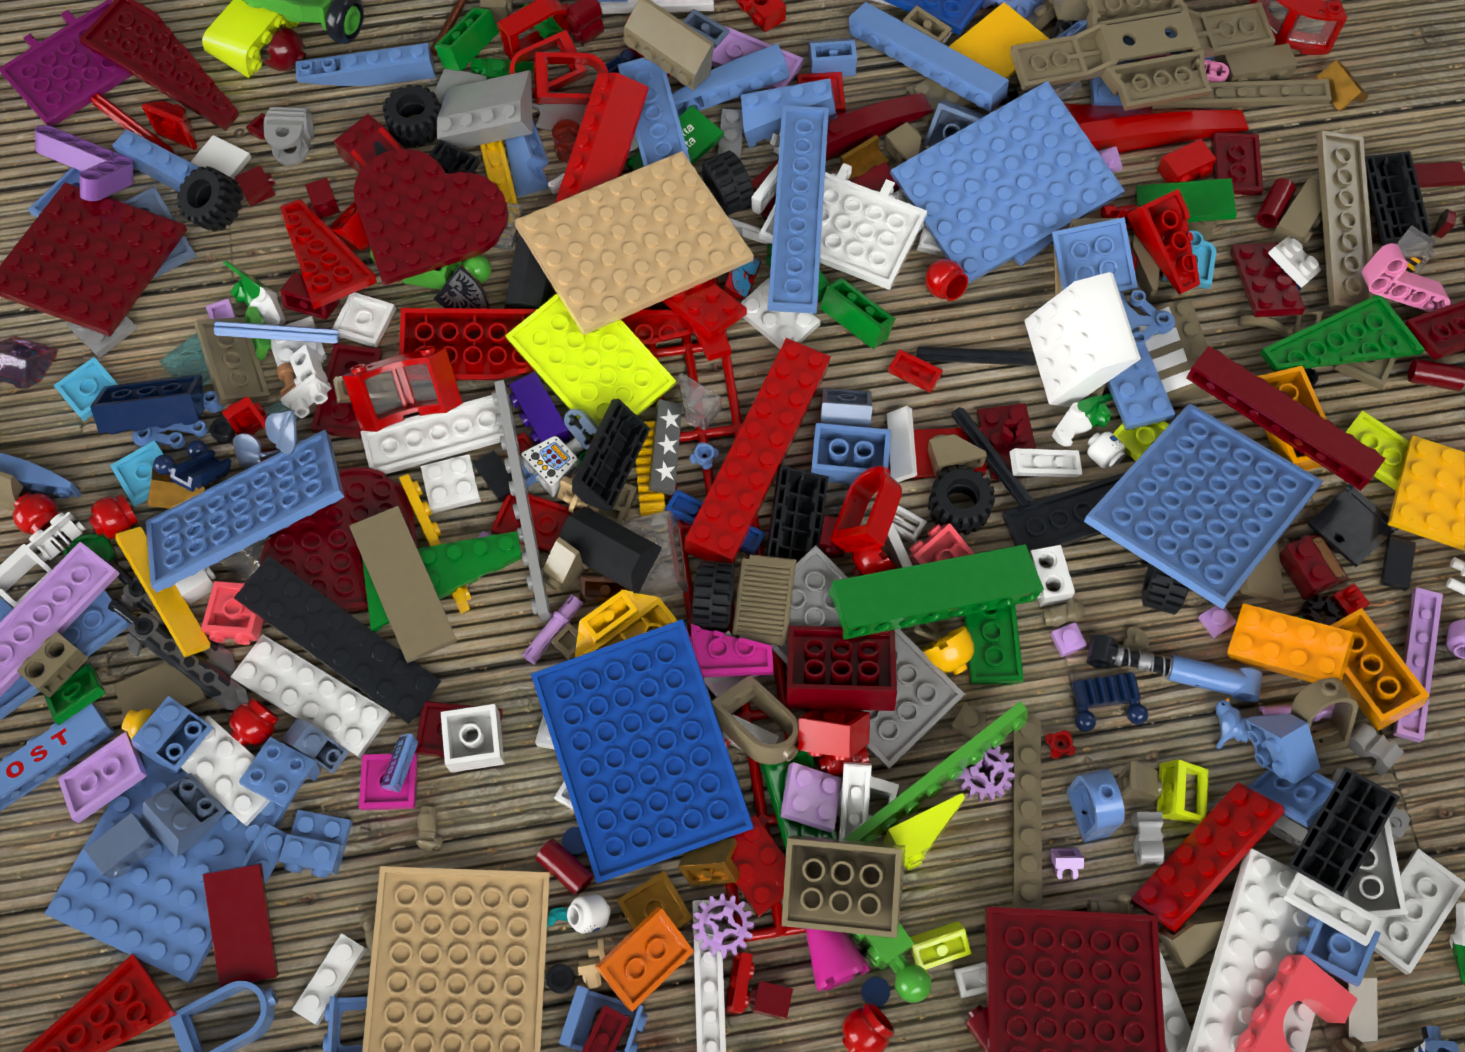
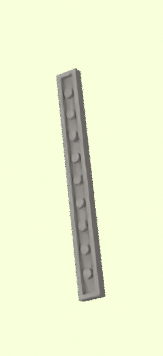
M504 380L494 382L496 391L492 392L494 405L499 406L500 413L496 414L499 429L503 428L504 436H500L503 451L507 450L508 458L504 459L507 473L512 474L513 481H509L511 495L516 496L517 504H513L515 518L520 519L521 527L517 528L520 543L524 542L526 551H522L524 565L529 566L530 574L526 575L529 590H533L535 596L534 599H531L533 613L538 614L541 621H547L552 616L509 392Z

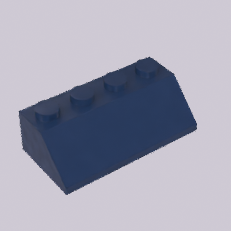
M202 375L104 386L90 406L99 434L109 433L113 435L124 430L143 431L148 427L158 426L159 428H167L173 424L183 423V425H191L196 423L204 411Z

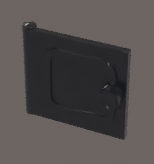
M1351 484L1346 485L1344 491L1307 524L1327 541L1331 550H1337L1355 567L1393 532L1399 530L1389 526V517ZM1336 535L1340 536L1343 539L1342 543L1339 538L1335 537Z

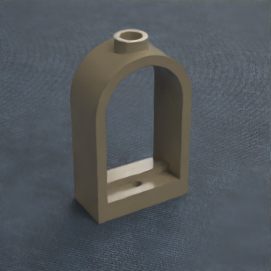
M751 675L712 700L721 730L753 760L762 764L772 765L782 763L785 760L787 762L791 761L797 755L798 748L795 745L799 727L796 717ZM752 700L786 732L789 738L778 744L764 743L754 737L731 714Z
M1325 678L1308 685L1296 696L1293 701L1291 714L1308 723L1316 753L1319 755L1348 746L1358 711V703L1340 679ZM1335 704L1331 721L1311 726L1314 717L1321 710Z

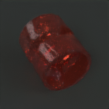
M570 119L558 121L552 128L556 156L559 160L566 163L569 161L580 128L576 121Z

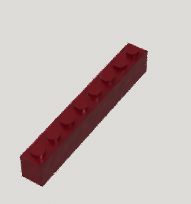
M1210 346L1198 358L1186 377L1195 385L1360 491L1372 479L1386 459L1375 449L1367 447L1353 435L1345 433L1334 426L1331 421L1323 419L1312 412L1309 407L1301 405L1290 398L1287 393L1279 391L1268 384L1265 379L1257 377L1246 370L1243 365L1235 363L1221 351L1215 350Z

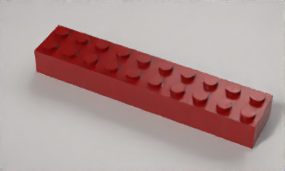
M785 339L685 538L684 552L705 561L733 563L734 565L777 476L778 468L782 465L825 377L831 356L791 339Z

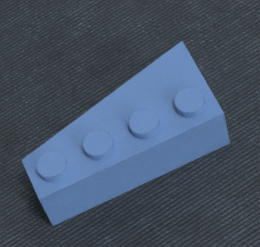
M830 78L741 95L744 134L749 148L756 146V142L761 140H771L773 133H780L782 105L829 108L828 117L836 114Z

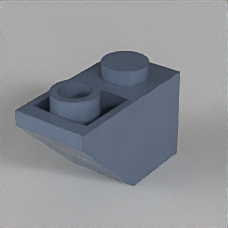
M298 718L281 739L282 742L292 749L315 760L318 766L331 774L336 772L349 751L313 725Z

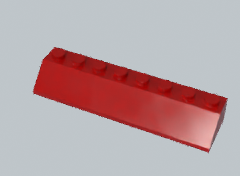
M619 73L597 74L555 203L621 176L649 91L648 86Z

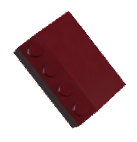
M789 626L787 708L895 711L897 696L895 630L844 640L842 627Z

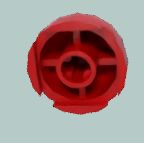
M881 547L852 552V560L856 566L852 571L856 576L898 569Z

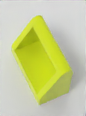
M1179 759L1159 763L1158 779L1162 781V792L1157 798V812H1162V818L1196 824L1202 822L1207 816L1209 770ZM1186 774L1197 776L1196 814L1185 810Z

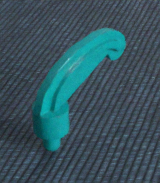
M560 907L551 910L547 916V929L550 925L553 927L557 920L568 921V908Z

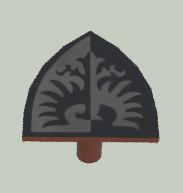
M462 265L458 267L433 298L444 308L490 309L488 298L481 284Z

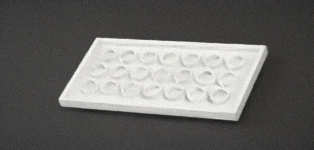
M1252 848L1242 859L1186 1052H1234L1239 1044L1238 1039L1240 1035L1248 1028L1252 1020L1253 1011L1261 1004L1266 995V987L1274 980L1278 973L1280 962L1287 955H1300L1296 951L1298 942L1302 936L1308 937L1311 930L1310 927L1306 926L1310 914L1283 899L1298 872ZM1299 1000L1289 1007L1283 1023L1286 1042L1293 1052H1305L1315 1012Z

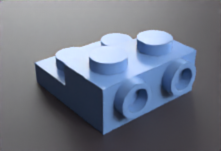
M298 810L291 834L286 835L279 862L285 865V870L294 873H301L302 869L312 871L311 875L320 878H328L329 874L338 876L353 822L349 819Z
M1310 915L1306 926L1310 927L1311 930L1308 937L1302 936L1300 938L1296 951L1300 955L1307 956L1326 973L1329 972L1358 987L1362 982L1381 933L1375 930L1369 944L1364 946Z

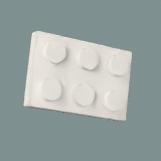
M768 278L741 302V304L747 307V315L743 319L779 349H781L786 338L801 343L820 326V320L812 313L768 311L770 283Z

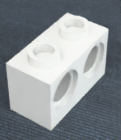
M1061 545L1031 550L1029 554L1044 588L1037 598L1040 607L1063 603L1072 599L1075 590ZM1039 562H1047L1050 568L1042 567ZM1046 585L1055 586L1057 591L1052 592L1048 590Z

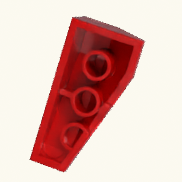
M1179 189L1126 214L1136 236L1179 295L1200 285L1196 256L1192 254L1191 247L1193 235L1189 233L1188 228L1189 210Z

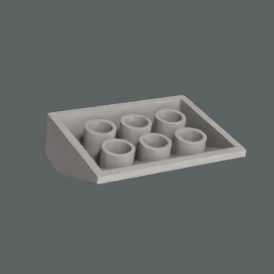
M528 70L448 88L437 117V139L462 149L533 134L531 71Z

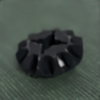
M1316 594L1302 604L1300 617L1302 616L1305 620L1330 626L1342 619L1343 610H1340L1337 601H1332L1327 595L1317 596ZM1324 607L1325 614L1329 617H1326L1321 622V616L1316 612H1319Z

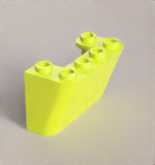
M232 0L203 35L202 44L204 51L250 78L262 66L260 50L265 44L267 45L271 42L274 33L281 29L280 26L285 25L292 28L296 27L299 22L289 21L284 15L265 8L250 7L242 0Z

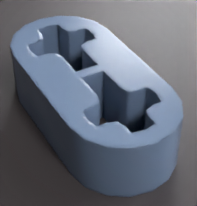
M572 409L565 415V425L582 447L588 450L590 436L586 431L593 435L596 433L598 425L584 410ZM580 415L581 418L579 419V422L581 425H574L573 422L575 419L573 416Z

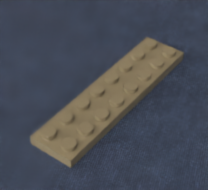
M1322 130L1316 137L1329 308L1346 310L1376 295L1370 292L1362 275L1363 268L1373 257L1363 136Z

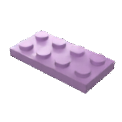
M725 26L730 30V33L717 48L713 49L712 66L717 68L732 60L772 45ZM781 49L787 64L789 78L763 88L769 90L790 86L801 69L804 58Z

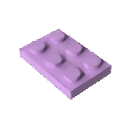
M124 732L60 776L58 781L71 819L80 823L148 775L138 749L133 747L129 734Z

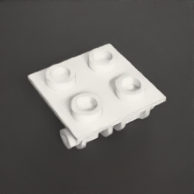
M67 512L65 515L60 513L50 521L52 525L44 532L39 530L29 538L30 543L27 547L35 552L40 550L41 553L38 556L44 562L47 560L51 561L61 553L51 542L52 540L64 551L65 548L55 538L59 535L70 546L71 543L64 537L62 532L73 541L75 538L82 536V532L86 528L80 522L74 524L73 522L76 520V517L70 512Z

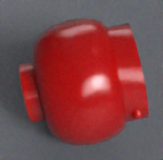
M944 258L932 263L928 267L925 285L934 297L954 301L960 298L967 289L968 276L956 261Z
M27 493L14 503L15 509L12 513V518L20 531L33 535L39 530L44 532L52 525L50 521L59 514L58 507L54 500L45 494L36 493L32 495Z
M122 494L116 497L107 496L97 500L91 507L92 516L88 517L98 536L103 534L109 539H115L117 533L130 530L131 526L138 523L131 507Z
M252 697L248 703L239 705L230 715L229 726L232 731L229 734L245 747L249 743L259 746L272 736L275 729L274 725L279 718L261 702Z
M872 1003L864 1004V1008L861 1007L851 1011L842 1023V1032L844 1034L842 1042L849 1052H883L889 1044V1037H893L895 1032L889 1019Z

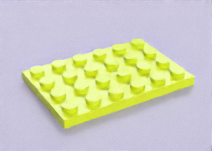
M558 294L554 295L505 335L506 339L569 410H584L598 427L611 400L619 398L632 412L639 416L676 385V380L621 319L583 335Z

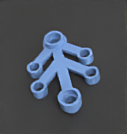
M1142 290L1132 292L1130 303L1135 307H1139L1148 316L1139 315L1122 300L1131 331L1138 326H1148L1143 332L1133 333L1134 340L1135 338L1142 340V342L1135 340L1137 349L1144 347L1145 342L1156 333L1166 334L1175 325L1174 316L1167 311L1156 310L1145 300L1146 294ZM1134 297H1140L1142 300H1136Z
M208 391L204 394V410L207 409L211 413H216L223 409L224 405H219L215 391ZM202 420L191 425L179 423L167 428H159L158 426L148 427L143 431H134L132 438L139 447H143L155 440L158 444L180 449L186 443L181 433L173 432L170 435L161 433L170 429L192 433L196 437H203L207 434L208 427ZM198 427H202L201 430L196 431ZM180 438L178 442L173 443L176 439Z

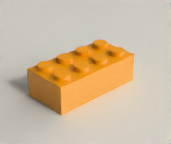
M1303 365L1257 376L1265 379L1268 384L1279 391L1287 393L1290 398L1301 405L1309 407L1312 412L1323 419H1327ZM1265 430L1276 454L1305 471L1323 467Z
M1243 603L1227 653L1233 661L1312 683L1325 678H1338L1342 681L1355 639L1353 632Z
M1363 608L1330 625L1353 632L1355 640L1342 682L1376 731L1383 729L1425 705L1430 696Z

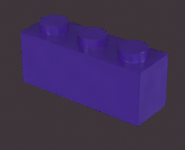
M536 372L509 384L512 393L509 395L510 401L514 408L519 407L522 412L519 414V417L525 428L528 426L531 428L532 433H530V436L535 446L553 436H557L563 443L571 440L568 428Z

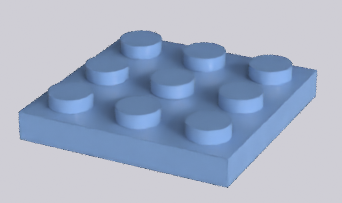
M1125 217L1053 231L1051 233L1062 291L1074 281L1108 272L1113 273L1120 292L1132 291L1138 288Z

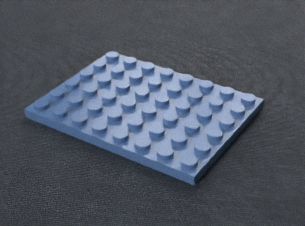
M1048 81L890 171V175L909 203L927 211L923 224L945 257L960 264L964 273L968 276V284L1051 237L1053 231L1063 230L1070 226L1072 219L1084 218L1122 196L1125 192Z
M1189 403L1088 513L1084 522L1216 606L1224 609L1316 493L1323 480Z
M140 751L139 755L148 776L110 802L44 914L129 955L134 954L138 959L192 984L213 946L202 874L241 867L263 824L266 823L277 828L291 802L286 808H283L270 801L248 826L244 825L226 809L223 816L205 837L178 857L154 834L160 843L154 847L153 852L146 858L139 859L132 864L130 870L125 875L111 879L102 875L84 849L131 812L142 818L143 802L188 774L182 768L175 772L153 761Z

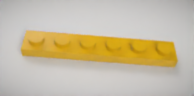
M409 474L399 477L428 545H440L438 537L442 536L437 523H431L428 517L432 513L427 501L421 502L419 498L422 495V491L417 480L412 482ZM466 585L452 593L460 614L470 610L468 600L471 599Z

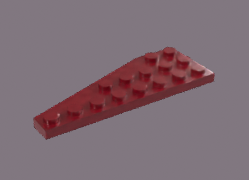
M114 0L79 38L81 44L225 131L239 116L235 106L219 90L210 76L204 72L200 64L174 36L170 28L163 23L160 16L135 0Z

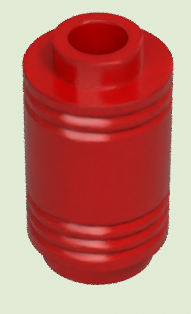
M864 747L848 760H836L832 755L824 754L817 758L819 771L840 776L843 775L844 762L869 763L867 749Z

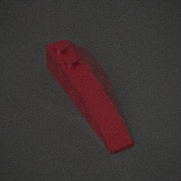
M919 93L838 111L836 114L828 117L826 161L859 146L875 135L880 137L906 122L910 123L933 112V108L924 94Z

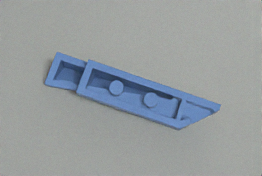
M533 118V134L505 139L517 196H524L548 189V180L542 168H545L549 161Z

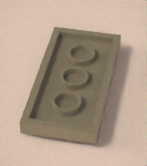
M244 317L196 320L195 329L219 405L233 404L247 396L252 402L268 401L270 394L252 339L247 337L217 336L214 334V323L216 321L246 323Z

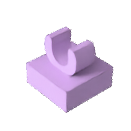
M1050 849V860L1055 867L1058 879H1062V872L1065 869H1071L1072 878L1077 879L1078 869H1084V857L1079 849Z

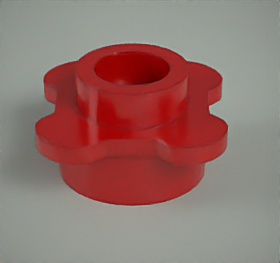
M1062 730L1055 734L1049 733L1045 737V742L1049 744L1051 750L1049 754L1053 759H1059L1060 756L1066 754L1072 756L1076 751L1075 746H1073L1071 733L1067 730ZM1059 742L1063 744L1062 747L1058 746Z

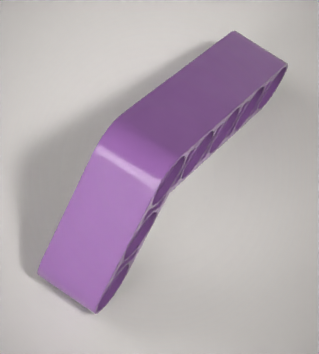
M41 125L35 128V147L37 153L82 171L79 174L80 197L82 199L98 201L133 184L132 159L52 126Z

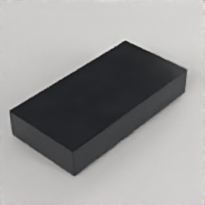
M494 450L473 462L474 468L499 502L511 494L509 481H513L512 474L507 473L504 463Z
M1394 536L1387 538L1380 585L1407 591L1410 588L1416 542Z

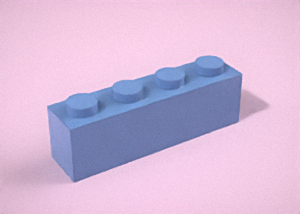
M127 129L112 145L116 153L133 160V168L180 192V184H183L185 181L184 178L189 176L192 170H198V166Z

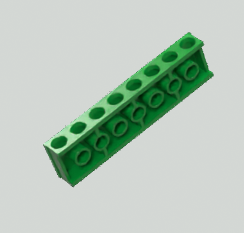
M1024 544L835 580L831 582L832 585L828 594L833 599L844 631L843 638L845 640L1034 602L1044 588L1027 546Z

